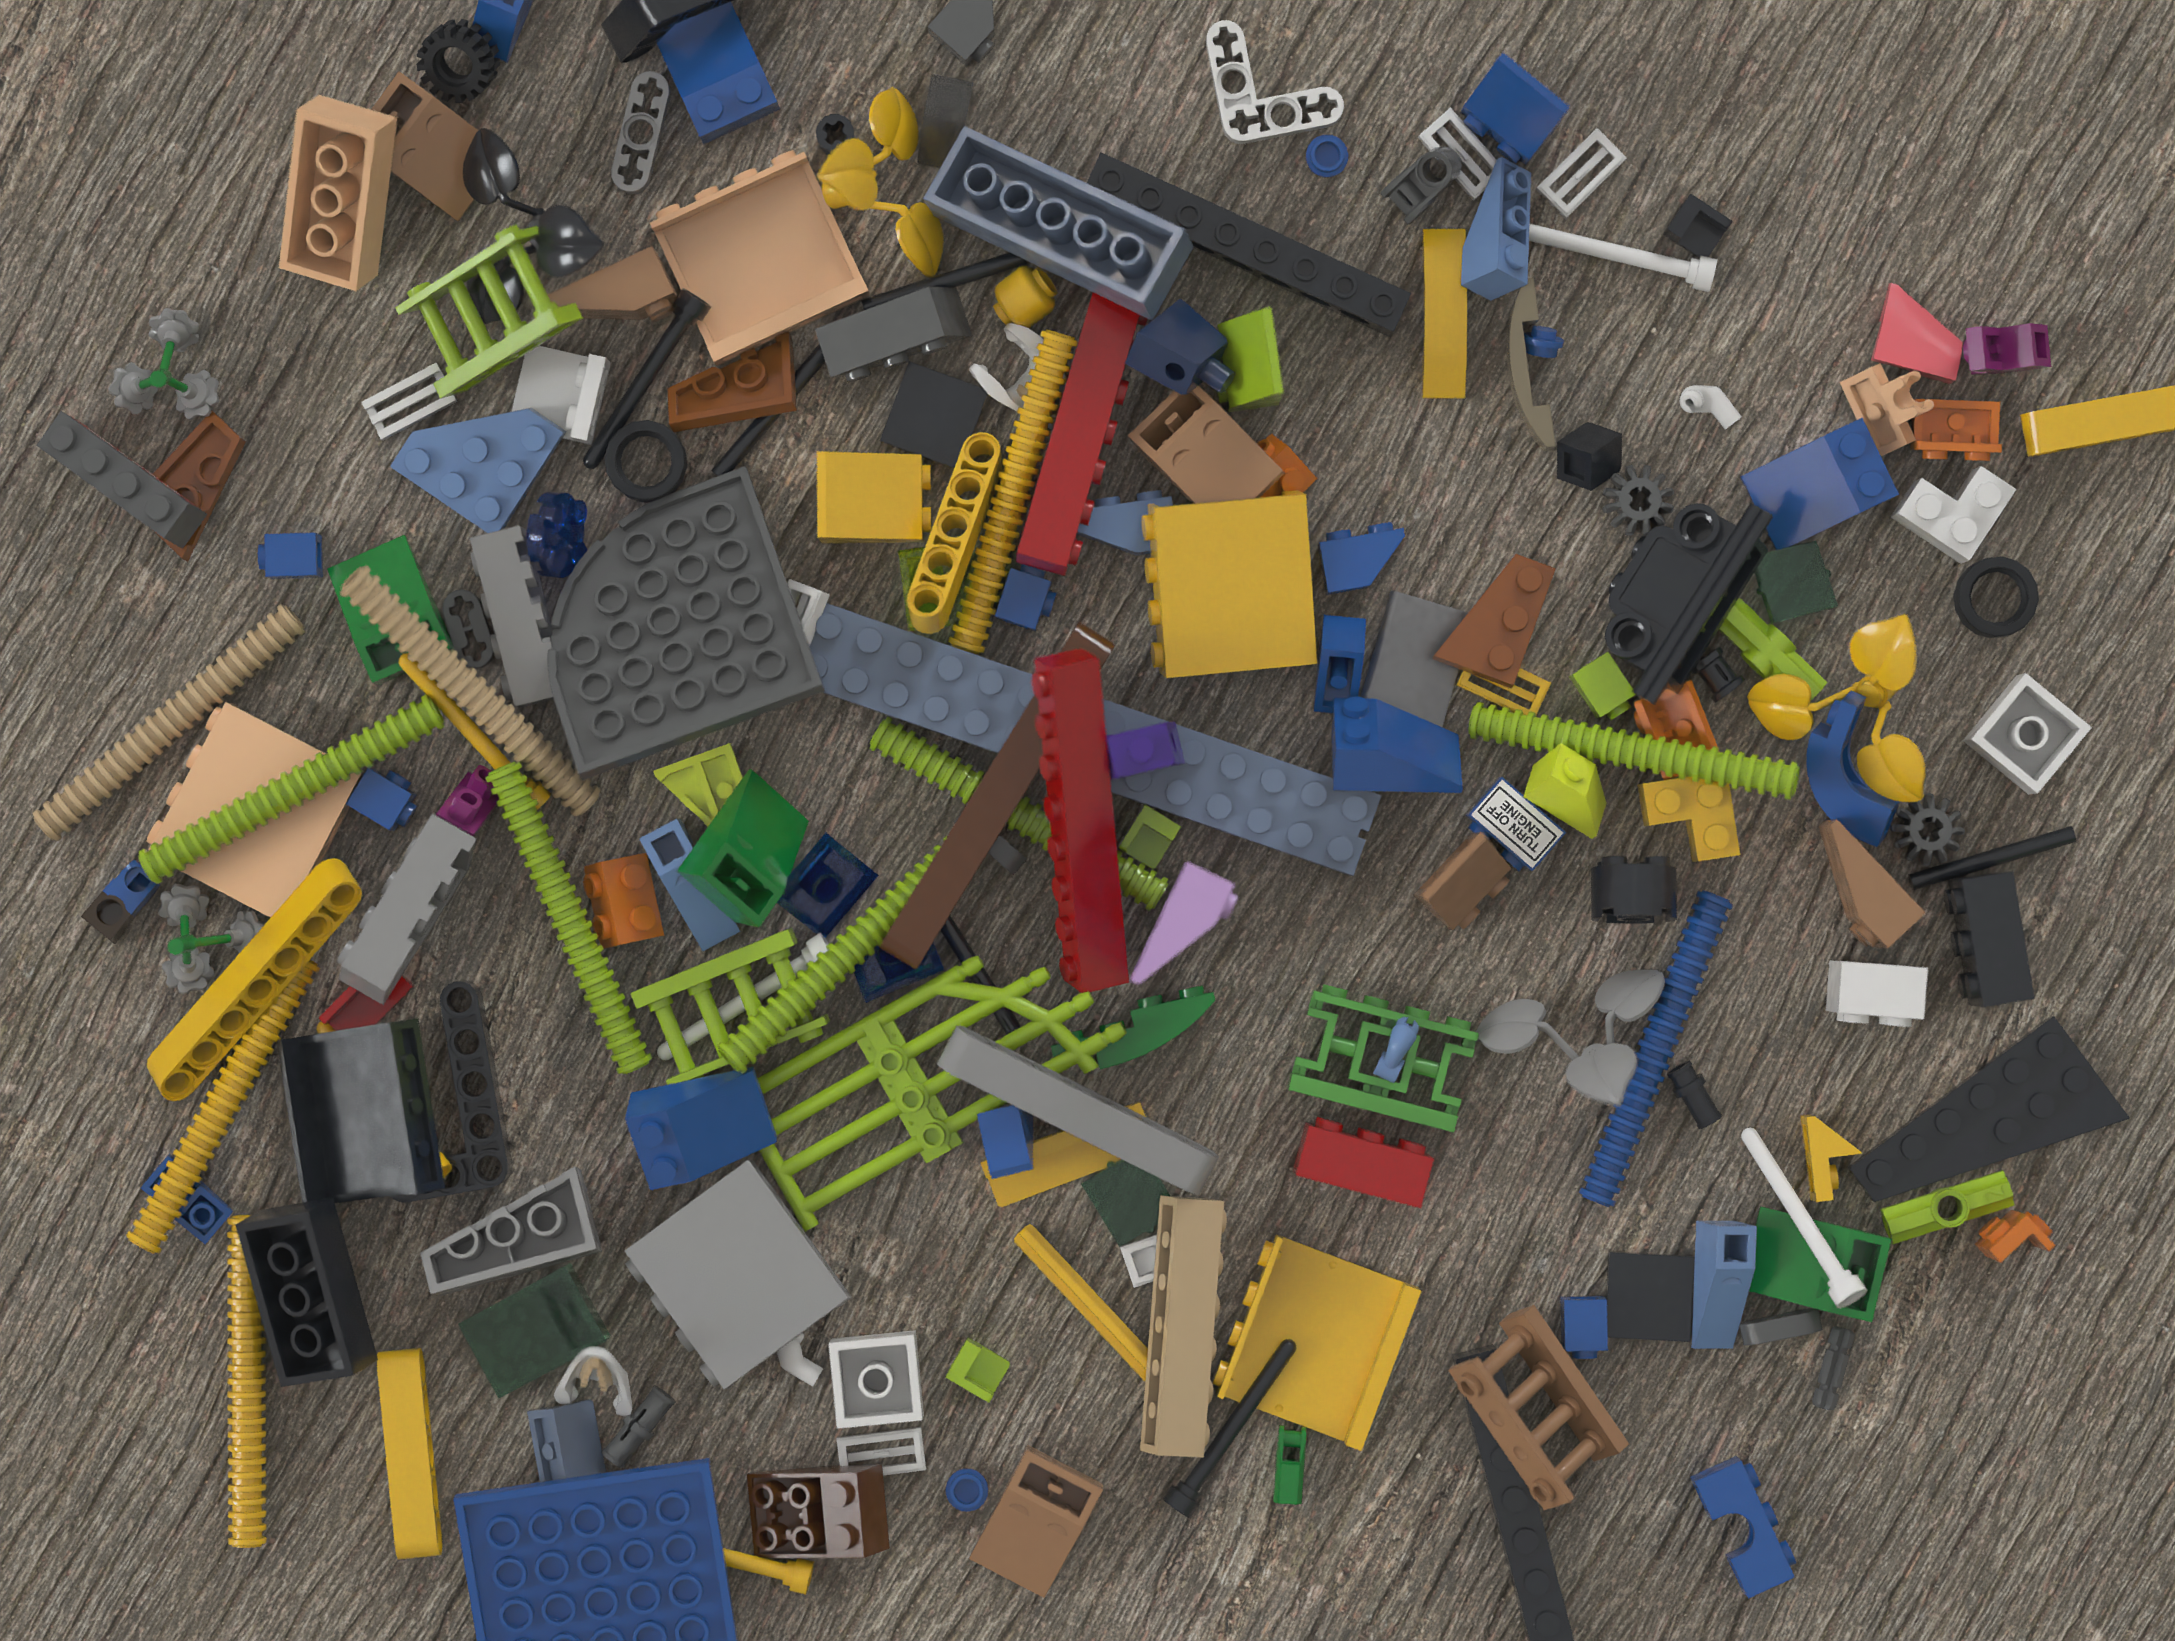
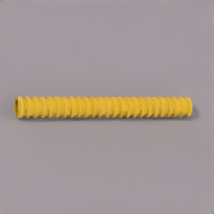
M1048 329L1046 331L1042 330L1040 334L1044 339L1042 344H1037L1036 349L1040 350V352L1032 360L1036 365L1034 369L1029 370V375L1032 376L1031 382H1026L1025 384L1028 392L1027 395H1022L1021 400L1024 401L1023 408L1019 407L1017 413L1021 415L1019 420H1014L1013 426L1017 428L1015 433H1010L1009 438L1013 441L1012 445L1007 446L1005 450L1009 455L1007 459L1004 458L1002 460V464L1005 465L1004 471H999L998 477L1001 478L1000 484H995L994 486L997 495L996 497H991L990 502L993 504L992 510L988 509L986 513L990 518L982 526L986 531L984 535L979 536V541L982 544L981 548H976L975 550L978 558L977 561L973 560L971 563L974 571L973 573H968L967 579L971 581L969 586H964L963 589L967 594L965 599H960L959 604L963 607L962 611H957L956 613L959 621L958 624H953L952 630L955 631L954 637L950 636L948 639L951 646L975 654L984 653L986 648L982 643L983 640H988L989 634L986 633L987 627L991 628L993 625L990 617L996 614L997 609L994 608V604L999 602L1001 596L997 595L998 590L1004 589L1005 584L1001 582L1002 577L1008 575L1009 571L1005 567L1006 564H1011L1012 562L1009 554L1010 551H1015L1016 545L1013 544L1014 538L1017 539L1020 536L1017 528L1018 525L1022 526L1024 522L1021 519V514L1026 513L1028 509L1024 504L1032 496L1028 491L1030 487L1033 488L1035 486V481L1032 478L1033 475H1038L1039 469L1036 468L1037 462H1042L1043 460L1040 451L1041 449H1046L1047 443L1044 442L1045 436H1050L1051 433L1047 428L1049 423L1053 424L1055 420L1051 415L1053 410L1057 411L1059 407L1055 404L1056 399L1062 397V392L1059 391L1060 385H1065L1066 383L1063 375L1064 372H1069L1070 370L1067 362L1068 359L1072 360L1074 354L1071 353L1072 346L1076 347L1078 344L1074 337Z
M309 960L241 1037L239 1045L235 1044L232 1047L235 1052L232 1056L227 1055L225 1059L228 1062L226 1068H220L221 1077L219 1080L216 1078L213 1080L212 1083L215 1085L213 1091L208 1090L206 1096L209 1097L206 1103H200L199 1107L202 1109L200 1114L195 1113L192 1117L195 1123L193 1126H187L186 1131L189 1132L187 1137H181L179 1140L182 1146L179 1150L174 1149V1160H168L166 1163L169 1169L166 1173L161 1172L159 1176L162 1179L161 1183L153 1186V1190L156 1192L153 1197H147L148 1206L140 1209L139 1212L142 1216L140 1220H134L133 1225L136 1227L133 1232H127L126 1236L133 1244L153 1254H160L162 1251L159 1245L162 1241L167 1242L169 1238L166 1235L168 1229H174L175 1224L172 1222L175 1217H181L182 1213L179 1211L181 1206L186 1207L189 1203L186 1198L188 1194H194L195 1189L192 1188L194 1183H200L202 1180L199 1174L201 1171H207V1160H213L215 1157L212 1151L215 1147L220 1148L222 1144L219 1141L221 1135L226 1136L228 1131L225 1128L228 1123L231 1125L234 1123L235 1119L232 1118L234 1112L239 1113L241 1107L238 1105L241 1100H247L248 1096L245 1094L247 1089H253L255 1086L252 1083L254 1077H260L261 1072L258 1071L260 1066H266L268 1063L265 1057L268 1053L273 1054V1043L277 1042L276 1040H281L278 1034L281 1030L286 1031L288 1027L285 1025L286 1020L294 1017L291 1011L294 1006L299 1008L301 1003L298 999L300 995H306L307 991L304 988L307 983L310 985L313 983L314 979L311 978L313 972H319L320 967L317 966L316 962Z
M233 1215L227 1219V1224L231 1225V1231L227 1232V1237L231 1238V1244L227 1245V1251L231 1252V1258L227 1259V1264L231 1265V1271L227 1272V1277L231 1278V1284L227 1285V1291L231 1292V1297L227 1299V1304L232 1305V1311L227 1312V1317L232 1318V1324L227 1325V1331L232 1332V1337L227 1339V1344L232 1345V1351L227 1352V1357L232 1358V1364L227 1365V1370L232 1372V1377L227 1379V1384L232 1385V1390L227 1392V1397L232 1398V1404L227 1406V1410L232 1412V1417L227 1419V1423L232 1425V1430L228 1431V1438H232V1444L228 1445V1451L232 1452V1457L228 1458V1464L232 1465V1470L228 1471V1478H232V1484L228 1485V1491L232 1492V1497L228 1498V1504L232 1505V1510L228 1512V1518L232 1519V1524L228 1525V1531L232 1532V1537L228 1538V1544L236 1548L260 1547L267 1542V1538L262 1536V1531L267 1529V1525L262 1523V1518L267 1516V1511L262 1509V1504L266 1503V1497L262 1496V1491L266 1490V1484L262 1483V1478L266 1477V1471L262 1470V1464L266 1463V1457L262 1456V1451L266 1450V1444L262 1443V1438L266 1437V1431L262 1430V1424L266 1423V1417L262 1416V1411L266 1410V1404L262 1403V1398L266 1397V1391L262 1390V1384L266 1383V1377H262V1371L266 1370V1364L262 1363V1358L266 1357V1351L262 1350V1344L266 1343V1338L262 1337V1331H265L235 1226L251 1215Z

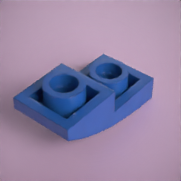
M168 1154L141 1186V1189L149 1196L153 1197L156 1192L153 1190V1186L161 1183L162 1179L159 1177L161 1172L166 1173L169 1169L166 1163L168 1160H174L172 1155ZM200 1181V1183L195 1182L192 1187L195 1189L194 1194H188L186 1200L189 1203L187 1206H181L179 1210L182 1213L181 1217H175L174 1220L206 1244L233 1213V1210L206 1184Z

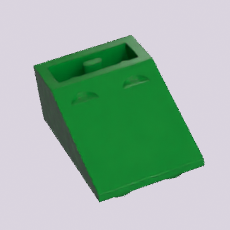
M405 534L327 569L354 644L373 684L381 685L406 674L399 665V658L402 654L408 652L402 653L398 649L400 645L398 642L391 643L388 639L390 635L388 633L382 634L379 631L380 625L378 623L372 625L369 622L370 616L368 614L363 616L359 612L361 608L359 605L352 606L350 604L351 598L349 596L343 597L340 594L342 584L359 567L368 566L370 568L369 574L371 576L377 575L380 578L379 584L381 586L387 584L390 587L389 593L391 595L396 593L399 596L398 602L400 604L406 603L409 605L408 611L410 613L416 612L419 615L418 621L420 623L425 621L429 625L428 631L435 630L438 633L437 639L439 641L445 640L448 643V650L454 649L449 632Z
M749 769L680 865L677 872L734 922L760 927L784 893L809 820L756 772Z
M1760 1206L1755 1224L1757 1226L1755 1271L1749 1291L1830 1313L1872 1322L1892 1239L1884 1235L1812 1218L1843 1269L1850 1270L1852 1275H1858L1867 1289V1292L1854 1303L1843 1308H1837L1828 1293L1830 1290L1827 1284L1830 1280L1790 1215L1787 1212Z

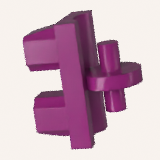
M478 765L473 773L468 771L438 810L436 816L475 837L497 807L496 802L499 800L498 795H493L491 789L494 788L492 782L487 783L485 779L492 770L483 765Z

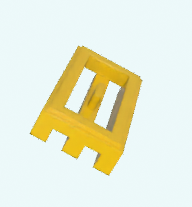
M1520 668L1517 677L1539 687L1535 695L1516 685L1509 688L1476 676L1531 702L1530 709L1468 681L1471 673L1466 671L1462 672L1456 686L1502 708H1510V711L1513 713L1516 709L1523 711V715H1528L1529 712H1534L1537 715L1551 682Z

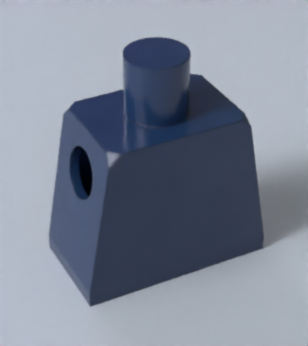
M1182 299L1176 301L1138 331L1125 361V364L1181 395H1188L1202 382H1205L1219 393H1223L1235 377V372L1220 362L1228 345L1226 337Z

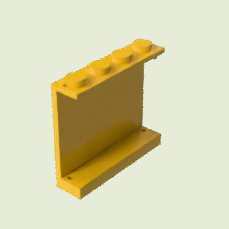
M1296 490L1281 492L1282 496L1162 507L1154 503L1147 504L1148 515H1143L1141 521L1144 541L1150 540L1151 557L1145 558V576L1147 583H1153L1154 600H1148V618L1151 626L1156 625L1157 642L1151 643V660L1153 667H1159V673L1165 678L1317 664L1306 494Z
M1276 1234L1273 1243L1265 1241L1260 1252L1257 1265L1263 1266V1270L1258 1283L1251 1280L1245 1292L1242 1304L1248 1306L1244 1321L1242 1323L1235 1320L1227 1344L1233 1346L1229 1361L1227 1363L1220 1360L1212 1384L1219 1386L1217 1397L1221 1399L1227 1397L1240 1402L1280 1343L1285 1339H1291L1296 1344V1351L1256 1409L1344 1441L1346 1446L1362 1451L1421 1290L1416 1286Z

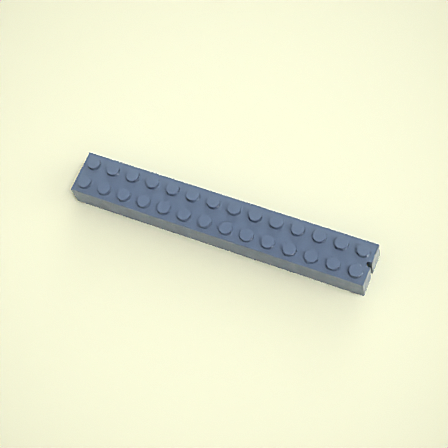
M826 603L822 616L816 622V631L810 644V649L825 689L821 693L998 754L1034 696L1031 683L1032 674L840 607ZM1103 699L1106 736L1169 722ZM1177 724L1176 727L1185 764L1111 781L1112 794L1144 805L1146 804L1158 810L1349 876H1354L1366 839L1358 837L1360 830L1369 832L1381 795L1371 791L1333 790V778Z

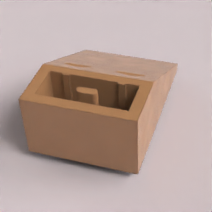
M399 71L371 109L397 117L391 173L459 222L474 202V199L465 187L462 171L466 153L478 130Z
M1197 386L1188 395H1181L1173 391L1128 435L1143 457L1193 504L1260 498L1285 474L1262 448L1200 386Z
M1027 1445L969 1559L1045 1598L1103 1491V1483Z

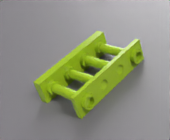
M513 225L503 229L494 236L497 242L432 284L425 282L410 289L407 292L409 299L395 307L398 315L417 310L421 311L448 365L445 368L447 375L433 383L440 399L468 391L583 319L576 303L558 307L556 302L551 303L523 247L524 244L539 235L537 226L520 230L518 225ZM509 255L536 309L533 312L535 319L529 323L521 321L493 265ZM477 274L480 275L506 327L503 331L506 338L499 342L497 339L492 340L464 284ZM449 292L477 347L474 349L476 357L471 360L462 357L435 301Z
M792 927L630 993L636 1009L648 1005L650 1012L655 1011L680 1072L666 1080L667 1085L704 1077L703 1074L729 1064L718 1051L717 1045L720 1042L726 1044L729 1039L709 989L713 987L710 979L726 973L728 980L733 979L748 1017L750 1015L756 1016L758 1014L757 1008L762 1006L749 975V972L752 971L751 962L765 957L768 964H773L784 990L788 987L787 981L789 979H797L788 956L792 955L789 947L798 943ZM687 989L689 996L694 995L719 1056L698 1066H695L670 1005L674 1003L671 995ZM808 1008L805 1011L806 1017L804 1019L799 1017L796 1019L797 1026L787 1029V1034L784 1037L778 1036L775 1038L777 1041L775 1045L796 1036L799 1042L803 1043L823 1035L821 1026L830 1022L828 1014L813 1019Z

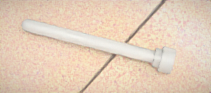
M1534 224L1529 225V241L1683 277L1686 278V283L1693 284V289L1710 292L1717 259L1701 255L1700 259L1691 257L1690 261Z
M821 933L806 941L807 946L801 950L802 955L790 962L796 978L798 977L796 973L799 970L805 971L808 969L806 964L809 961L815 962L817 960L816 954L827 951L826 945L829 943ZM776 971L754 985L760 1001L779 988H782ZM740 995L718 1008L724 1024L746 1011ZM703 1018L682 1031L687 1047H690L709 1034ZM667 1041L657 1049V1055L662 1060H669L673 1057Z
M1754 1128L1744 1129L1741 1134L1744 1144L1830 1280L1827 1284L1830 1290L1828 1293L1837 1308H1843L1854 1303L1867 1292L1866 1287L1858 1275H1852L1850 1270L1843 1269L1758 1132Z

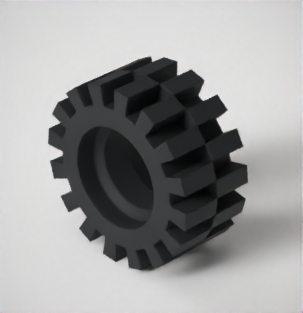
M455 19L447 21L444 25L441 24L422 42L421 45L423 46L417 53V57L422 58L416 64L417 71L425 70L426 72L420 78L423 84L431 81L434 86L429 91L433 95H436L440 90L443 91L441 100L447 102L453 96H455V103H463L466 99L468 101L475 99L491 84L498 74L495 70L500 66V58H494L499 52L497 44L489 47L488 42L493 37L489 32L482 37L479 34L482 26L477 23L468 28L469 20L461 19L456 24ZM447 48H459L469 56L472 62L470 74H457L447 65L444 58Z

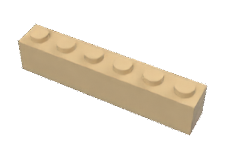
M1160 1195L1140 1451L1157 1456L1204 1457V1450L1209 1442L1210 1428L1207 1423L1208 1404L1213 1397V1384L1210 1380L1211 1362L1214 1360L1217 1351L1216 1340L1213 1337L1214 1324L1220 1311L1217 1286L1218 1276H1220L1223 1270V1256L1220 1252L1221 1235L1225 1231L1227 1224L1224 1201Z

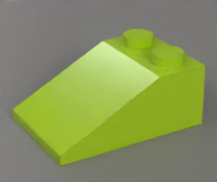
M1271 307L1262 308L1217 324V330L1226 337L1228 342L1221 358V363L1235 372V377L1229 387L1223 393L1217 391L1219 403L1227 402L1228 412L1279 405L1283 395V386Z

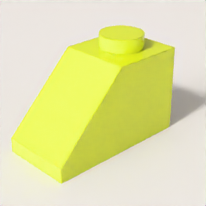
M1561 743L1533 764L1523 797L1593 839L1598 834L1606 807V799L1596 764Z

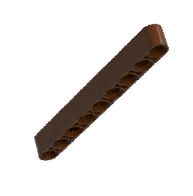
M1079 622L1061 652L1082 648L1099 658L1101 670L1116 644ZM1035 694L879 947L915 970L920 965L1040 770L1039 760L1043 755V746L1035 723L1036 716L1039 714L1038 698Z

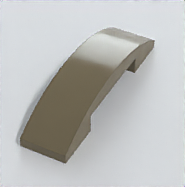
M1528 278V284L1520 287L1516 294L1509 317L1506 337L1507 372L1514 402L1521 419L1543 451H1549L1556 447L1550 404L1533 406L1523 326L1535 325L1539 321L1534 278Z

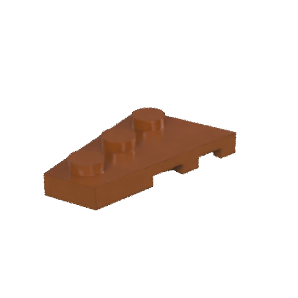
M789 331L776 336V343L757 352L753 347L741 353L740 360L721 369L713 366L667 388L669 425L672 431L680 432L797 411L793 339Z
M213 411L201 421L153 473V475L207 514L183 549L157 534L186 562L189 561L246 443L241 436Z
M1515 554L1432 659L1512 688L1556 568Z

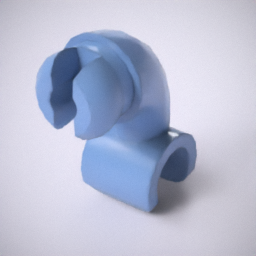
M1408 1017L1400 1018L1393 1027L1387 1051H1383L1373 1073L1392 1083H1395L1405 1062L1403 1057L1415 1042L1419 1031L1418 1023L1415 1020L1412 1026L1406 1024Z

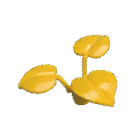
M889 87V89L875 96L869 111L872 133L875 139L884 146L883 150L873 157L870 148L858 138L848 139L837 146L829 155L818 173L817 179L823 182L822 194L824 200L833 209L850 206L858 211L870 208L899 213L902 217L897 221L895 228L899 244L914 266L925 276L931 278L937 273L943 252L944 238L939 218L934 217L928 206L922 202L914 203L908 209L905 205L876 201L878 186L875 177L877 173L873 170V167L888 158L891 152L900 161L908 160L914 154L919 138L918 124L911 105L898 89Z
M1906 614L1869 623L1861 627L1853 635L1850 641L1851 659L1855 667L1866 675L1849 688L1815 703H1810L1811 689L1808 683L1791 674L1769 676L1751 688L1747 699L1753 713L1767 731L1784 740L1801 739L1810 732L1814 725L1811 711H1818L1833 704L1835 700H1842L1850 691L1866 696L1864 705L1878 708L1879 713L1871 734L1873 744L1862 747L1857 753V767L1862 779L1873 791L1894 801L1918 802L1924 798L1925 762L1917 745L1912 740L1898 734H1889L1882 740L1880 737L1886 714L1892 707L1889 700L1912 680L1916 670L1915 639Z

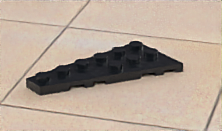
M2050 1016L1847 1168L1873 1202H1877L2130 1119V1117L2054 1016Z

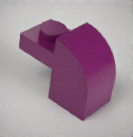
M2028 323L2001 328L1986 326L1966 328L1967 339L1963 344V353L1966 362L1969 364L1971 375L2011 373L2051 367L2047 325Z

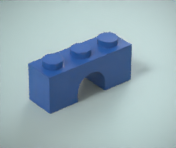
M1734 1456L1690 1476L1707 1516L1712 1521L1724 1515L1734 1513L1744 1516L1748 1522L1749 1534L1745 1543L1741 1547L1725 1554L1743 1594L1748 1599L1795 1578L1790 1566L1796 1564L1795 1557L1787 1541L1779 1542L1772 1527L1779 1525L1778 1520L1769 1502L1766 1501L1761 1504L1755 1488L1761 1486L1750 1462L1743 1465L1742 1460Z

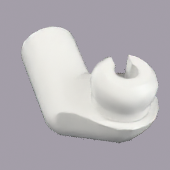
M1692 385L1685 388L1680 397V406L1685 412L1712 413L1724 429H1727L1742 417L1723 391L1716 386Z
M801 1333L778 1350L777 1355L780 1366L785 1371L813 1387L823 1368L803 1357L800 1343L804 1338V1334Z

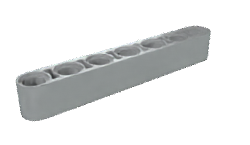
M956 1026L937 1062L940 1068L953 1076L1189 1193L1200 1194L1219 1158L1216 1153L1207 1147L963 1026Z

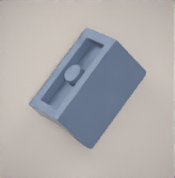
M591 1399L563 1406L543 1407L527 1411L540 1482L606 1473L594 1404Z

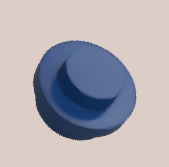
M1333 135L1316 137L1311 141L1306 151V162L1309 169L1317 176L1324 178L1340 174L1348 161L1346 145L1341 139Z
M1532 326L1531 332H1524L1526 353L1538 357L1556 358L1558 349L1563 348L1564 339L1556 336V329L1545 326Z
M960 1469L954 1472L947 1481V1499L954 1508L960 1511H974L981 1507L987 1499V1481L980 1472L974 1469Z

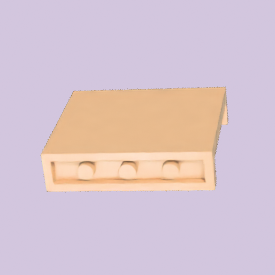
M794 150L785 152L771 160L772 167L759 173L756 168L746 170L732 178L735 184L719 190L717 186L702 190L694 195L696 202L680 208L678 203L665 207L655 214L657 220L650 222L680 289L684 288L692 292L711 306L703 321L698 320L696 323L716 366L740 356L741 353L753 347L757 348L773 341L776 336L788 331L790 333L870 296L833 213L824 200L822 190L805 152L796 155Z
M225 702L222 708L217 706L210 715L205 727L210 732L203 746L197 744L192 750L186 762V767L190 768V771L183 784L177 782L174 785L166 801V804L171 807L164 821L157 820L146 842L149 844L157 842L160 845L163 843L162 838L165 836L174 837L176 830L185 831L187 824H198V818H209V812L213 810L217 812L222 811V805L228 804L231 806L233 805V799L239 797L242 800L245 798L246 792H257V786L261 784L264 787L268 786V780L271 778H275L277 781L280 779L282 772L290 774L293 766L298 765L301 768L304 766V760L310 759L313 761L316 759L315 754L321 752L324 755L326 753L238 708L237 705ZM362 771L359 775L355 773L350 774V780L344 781L341 779L338 781L339 786L335 788L331 785L326 787V793H315V799L311 801L308 798L304 799V805L300 807L296 805L291 806V812L285 813L282 811L280 818L277 820L271 817L268 819L266 826L259 824L256 826L257 830L255 832H244V838H233V844L229 846L225 843L222 844L220 851H209V857H198V863L194 865L187 863L186 869L181 872L271 918L310 872L324 859L350 809V806L346 805L365 772Z

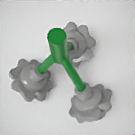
M165 308L160 315L151 317L149 320V326L152 327L149 331V337L158 341L162 349H164L160 368L151 372L148 369L139 368L132 362L126 364L125 369L116 368L114 370V380L109 386L108 391L113 396H116L114 399L116 407L127 408L132 414L137 415L141 412L142 408L148 410L153 407V396L158 391V387L167 384L175 388L178 397L176 410L181 413L185 412L186 419L193 420L198 416L207 417L219 402L217 393L219 381L211 377L210 373L206 370H202L197 374L188 373L184 376L183 381H179L173 378L168 370L173 351L184 352L188 346L199 341V335L196 333L198 332L199 324L191 320L184 310Z
M174 884L171 892L164 891L161 893L160 899L162 904L158 909V913L161 917L167 918L168 925H180L181 936L173 938L168 942L167 947L170 952V961H165L162 964V969L167 975V987H178L179 993L185 995L192 990L203 991L207 987L206 980L214 977V970L209 965L210 955L206 952L199 953L197 947L225 944L228 947L235 948L240 953L265 924L257 919L254 911L247 913L240 911L237 914L236 921L231 924L230 930H226L223 935L196 938L190 934L189 928H193L196 925V920L202 921L207 918L206 907L209 903V897L206 894H200L201 890L197 885L186 887L181 884Z

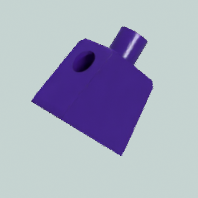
M1164 722L1106 736L1110 781L1185 764L1176 722Z

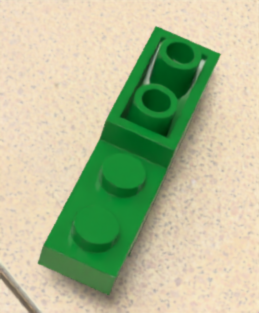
M1203 985L1178 990L1180 999L1163 1002L1162 994L1138 999V1008L1130 1009L1133 1026L1125 1028L1127 1034L1119 1041L1109 1043L1108 1047L1096 1053L1099 1069L1128 1062L1172 1040L1200 1018L1214 1003V992L1205 993ZM1124 1020L1099 1025L1100 1033L1104 1032L1105 1028L1120 1022L1125 1027ZM1082 1029L1071 1031L1080 1042L1091 1037H1084ZM1059 1043L1051 1044L1053 1058L1066 1051Z

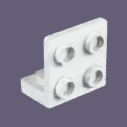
M538 346L524 356L511 412L533 408L567 431L563 439L592 445L611 362L606 357L589 354V357Z

